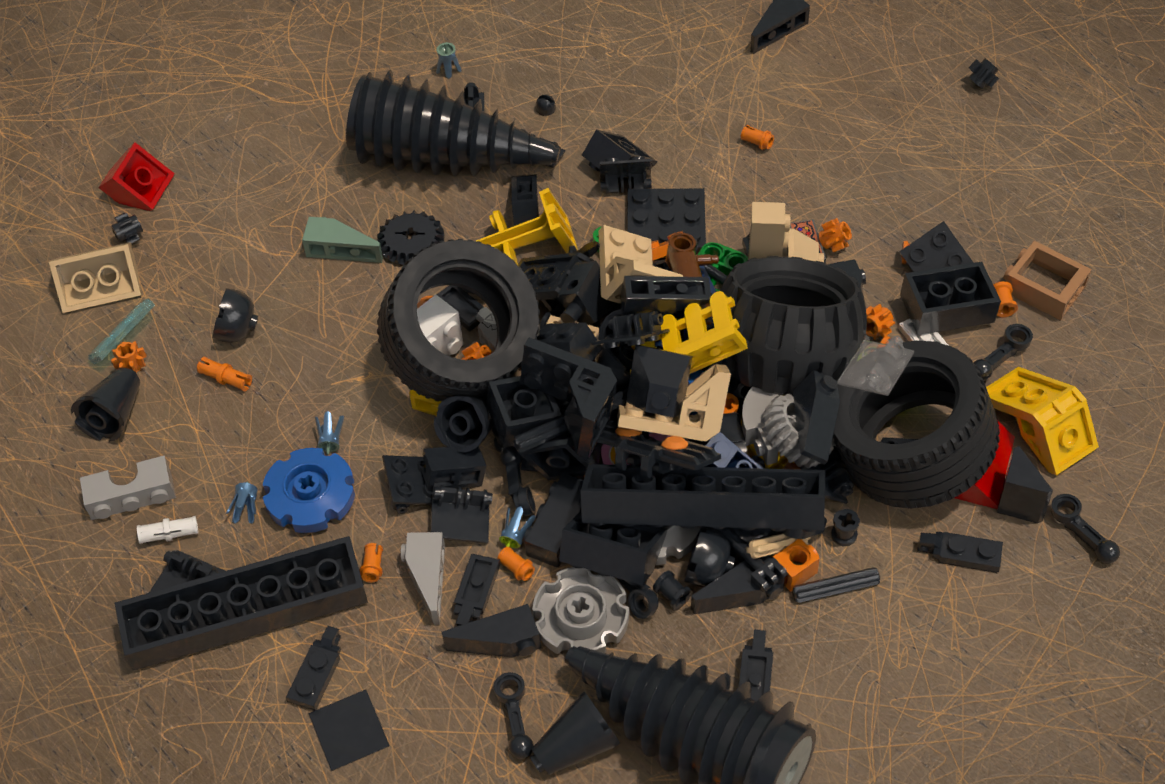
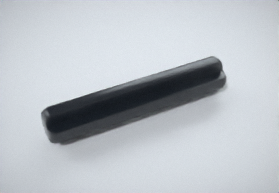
M872 567L795 585L793 587V596L797 603L878 585L880 583V574L877 568Z

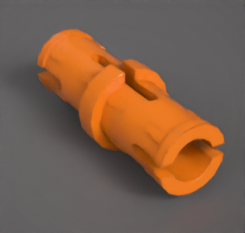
M207 357L200 359L205 364L198 362L197 372L216 379L217 383L221 385L229 384L242 391H247L249 388L244 386V384L248 386L252 384L251 375L233 369L232 365L228 363L220 364Z

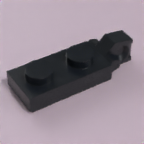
M936 532V534L920 533L918 551L933 554L932 557L939 559V563L995 573L1000 570L1003 542L948 532Z
M471 554L454 601V615H458L457 626L473 622L474 619L479 620L482 614L484 615L501 565L500 559Z
M327 626L321 641L315 639L313 645L310 646L286 695L287 702L314 711L317 710L340 661L341 647L338 646L341 635L338 628Z
M754 629L752 646L745 645L742 651L739 687L745 682L751 683V699L755 701L766 692H770L774 653L772 648L765 647L766 630Z

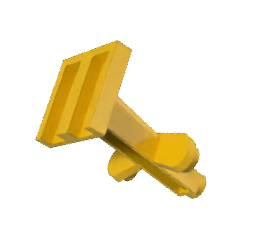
M549 188L539 192L544 211L539 217L507 228L503 215L499 210H495L489 218L494 229H499V232L476 240V242L479 241L482 244L491 245V247L504 252L517 265L514 249L556 237L566 253H568L569 246H575L576 250H578L568 216Z

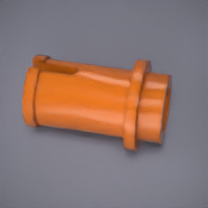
M746 125L742 129L741 140L758 145L761 150L772 147L774 135L768 130L764 132Z
M376 543L365 545L363 565L359 568L361 578L370 583L378 581L383 574V570L380 567L383 547L378 545L375 552Z
M505 547L499 553L497 559H500V564H503L512 571L517 580L527 581L534 574L535 567L533 562L529 559H523L512 548Z

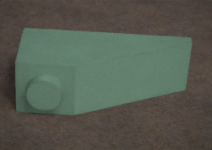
M326 217L308 218L302 239L306 257L382 263L383 256L380 242L336 219Z

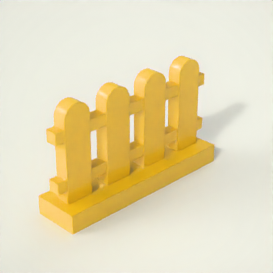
M718 291L710 297V306L702 309L699 304L691 303L685 308V317L678 321L671 314L663 316L661 330H670V332L659 334V338L662 339L663 350L692 356L691 374L748 349L746 339L737 330L740 328L739 322L736 318H732L731 307L735 306L734 299L731 296L727 297L724 292ZM712 316L714 328L707 331L705 319ZM687 328L689 339L682 342L680 330ZM658 340L645 342V344L640 345L656 348L655 342Z

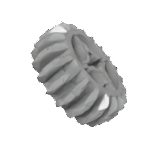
M780 395L778 398H775L765 408V411L762 413L763 417L760 420L763 424L762 430L767 434L766 440L771 441L773 444L772 448L777 449L780 452V456L784 455L787 457L789 463L794 461L797 466L801 467L804 465L807 468L821 464L800 454L794 398L792 395ZM833 438L829 455L831 454V451L834 449L833 444L835 442Z

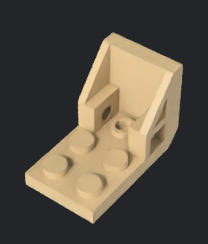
M606 225L600 228L601 297L621 304L620 295L624 276L683 277L681 274L653 266L651 239Z
M714 363L687 386L686 398L682 399L680 414L674 418L645 412L627 402L625 406L619 405L617 413L618 427L707 441L720 432L731 373L726 365ZM693 411L697 412L696 415H689Z

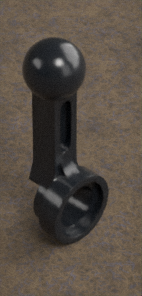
M1022 324L1009 325L1004 333V344L986 358L973 362L978 367V370H980L983 381L989 379L993 370L1009 357L1016 355L1017 351H1022L1030 346L1033 333L1027 326ZM1011 337H1018L1022 339L1023 342H1017L1013 340Z
M505 447L501 451L500 459L506 466L508 495H511L516 509L520 506L522 507V515L536 514V505L533 494L528 486L522 487L520 463L523 457L518 453L516 447Z
M1070 494L1056 496L1051 504L1052 516L1058 522L1064 523L1065 528L1074 532L1091 547L1101 562L1111 564L1117 561L1120 556L1119 546L1114 541L1106 540L1081 518L1082 505L1080 500ZM1062 507L1070 508L1073 511V513L1063 514L1058 509Z
M617 578L630 592L628 599L629 607L637 618L645 619L655 614L659 601L655 592L648 589L651 588L645 583L643 585H633ZM645 598L648 601V608L643 603Z
M508 672L500 675L495 680L494 692L496 698L504 704L508 712L513 736L509 742V751L517 759H526L532 754L531 748L534 744L532 739L525 734L520 711L521 699L525 694V684L520 675ZM508 686L518 688V691L513 695L502 693V690Z

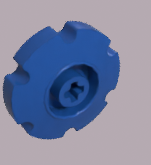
M322 448L299 449L290 453L291 457L289 460H277L268 470L263 481V488L267 494L263 496V501L270 517L281 527L292 524L294 531L299 533L321 531L328 528L327 523L329 520H341L353 504L355 498L352 486L354 484L353 474L347 462L336 453L325 456Z

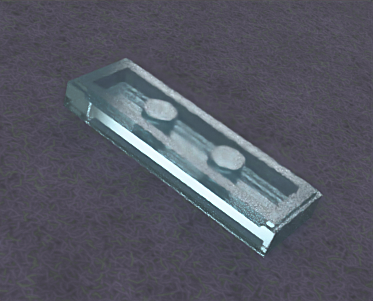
M149 298L140 302L88 355V359L94 365L102 361L155 304Z

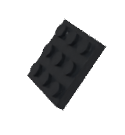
M705 188L628 189L629 233L649 238L651 242L658 240L660 244L668 241L667 236L682 231L692 235L697 240L698 249L695 254L699 253L702 246L706 244Z

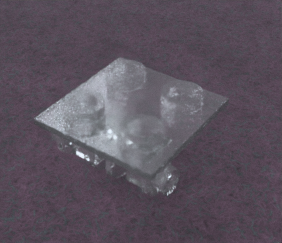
M898 336L888 339L886 344L863 340L860 348L837 381V384L888 396L913 356L914 350L904 348L902 345L903 340Z

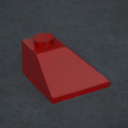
M134 142L109 170L98 188L118 204L152 211L175 173Z

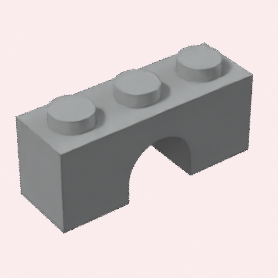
M165 456L137 462V476L131 483L126 485L114 484L108 470L80 477L84 506L91 520L108 518L110 515L125 511H135L140 507L161 504L176 498L171 470Z

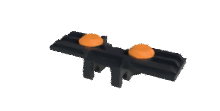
M614 420L607 423L598 440V443L617 448L615 457L617 469L626 470L627 464L634 467L641 464V476L651 478L652 471L663 475L669 471H679L682 468L699 470L721 459V454L717 453L714 448L686 441V438L671 436L660 442L656 438L650 437L647 431L618 427V422Z

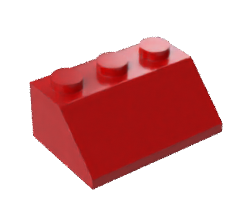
M999 421L1000 442L998 443L999 447L992 464L980 480L967 491L956 496L955 499L998 509L1015 439Z

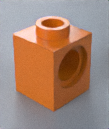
M797 539L773 556L788 573L785 577L784 586L790 592L793 591L795 585L803 584L818 573L819 554L812 545H807L802 539ZM798 561V562H801V563H803V564H802V565H795V564H793L792 562Z

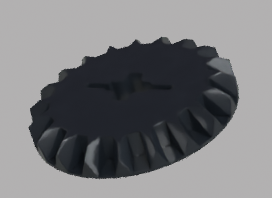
M415 210L409 214L403 211V214L400 216L394 214L393 219H386L385 225L380 226L377 241L380 242L382 255L386 259L396 264L405 265L421 249L428 248L433 243L438 244L439 241H444V230L440 221H436L433 215L427 216L425 211L420 214ZM410 233L414 234L412 239H407Z

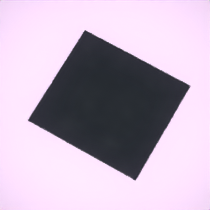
M366 689L309 713L331 771L390 746Z

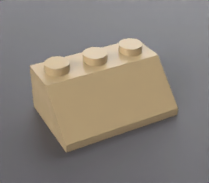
M131 242L49 261L62 313L141 295L138 269Z

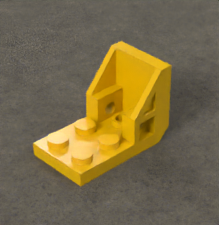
M1021 367L1015 368L986 387L993 408L1017 418L1021 436L1049 473L1058 475L1099 447L1087 400L1077 387Z

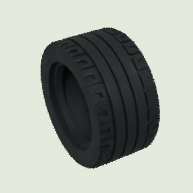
M450 239L447 242L439 241L438 244L433 243L428 248L421 249L420 252L415 253L403 265L381 302V308L378 312L379 318L377 319V334L379 335L378 342L381 344L380 350L384 355V360L388 362L390 370L394 372L396 377L400 378L403 384L427 399L432 398L439 402L455 395L486 396L489 382L510 378L522 366L524 344L530 337L537 340L540 310L538 309L539 303L536 300V292L533 290L532 283L529 282L522 268L513 259L508 257L507 254H503L499 249L488 244H482L479 241ZM445 285L462 287L479 296L491 310L497 326V341L493 353L480 359L462 360L450 357L437 350L427 340L420 328L417 317L419 296L431 288Z
M919 340L896 343L881 348L861 359L845 373L838 383L840 404L833 439L853 482H855L861 492L877 502L892 507L912 509L930 507L949 501L967 491L980 480L996 456V451L999 447L998 443L1000 442V429L980 370H978V367L971 358L952 346L935 341ZM934 404L953 409L949 418L940 428L916 441L903 444H888L875 440L878 432L886 422L910 408Z

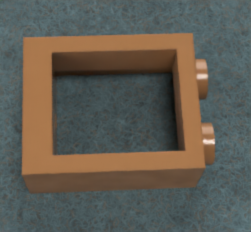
M1033 241L1028 249H1022L1017 258V263L1015 266L1010 265L1003 279L1012 285V296L1061 321L1086 288L1092 269ZM1033 262L1068 280L1069 283L1060 294H1057L1021 276V274Z

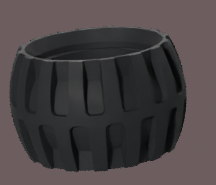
M767 256L766 258L759 259L752 258L734 266L725 279L720 291L724 292L727 297L731 296L735 301V306L731 307L732 318H736L739 322L740 328L737 330L746 339L748 349L723 359L722 364L726 365L729 369L730 377H735L742 384L763 389L765 392L793 395V390L813 370L831 376L838 384L845 373L858 362L865 341L867 326L866 305L858 281L854 277L847 275L840 268H834L824 262L806 260L800 257Z

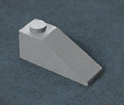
M407 533L406 544L401 545V561L406 562L408 573L433 624L440 625L445 559L443 533Z

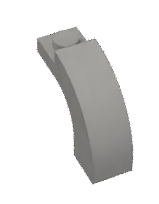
M752 386L744 400L742 411V430L746 446L754 444L757 455L763 457L766 465L778 462V450L772 448L773 444L771 441L766 440L767 434L763 432V424L760 420L763 417L762 413L765 411V408L775 398L787 394L765 392L763 389Z

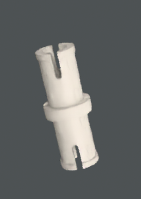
M196 516L171 521L169 518H165L163 522L137 525V535L140 544L166 539L168 542L173 541L174 537L198 534Z

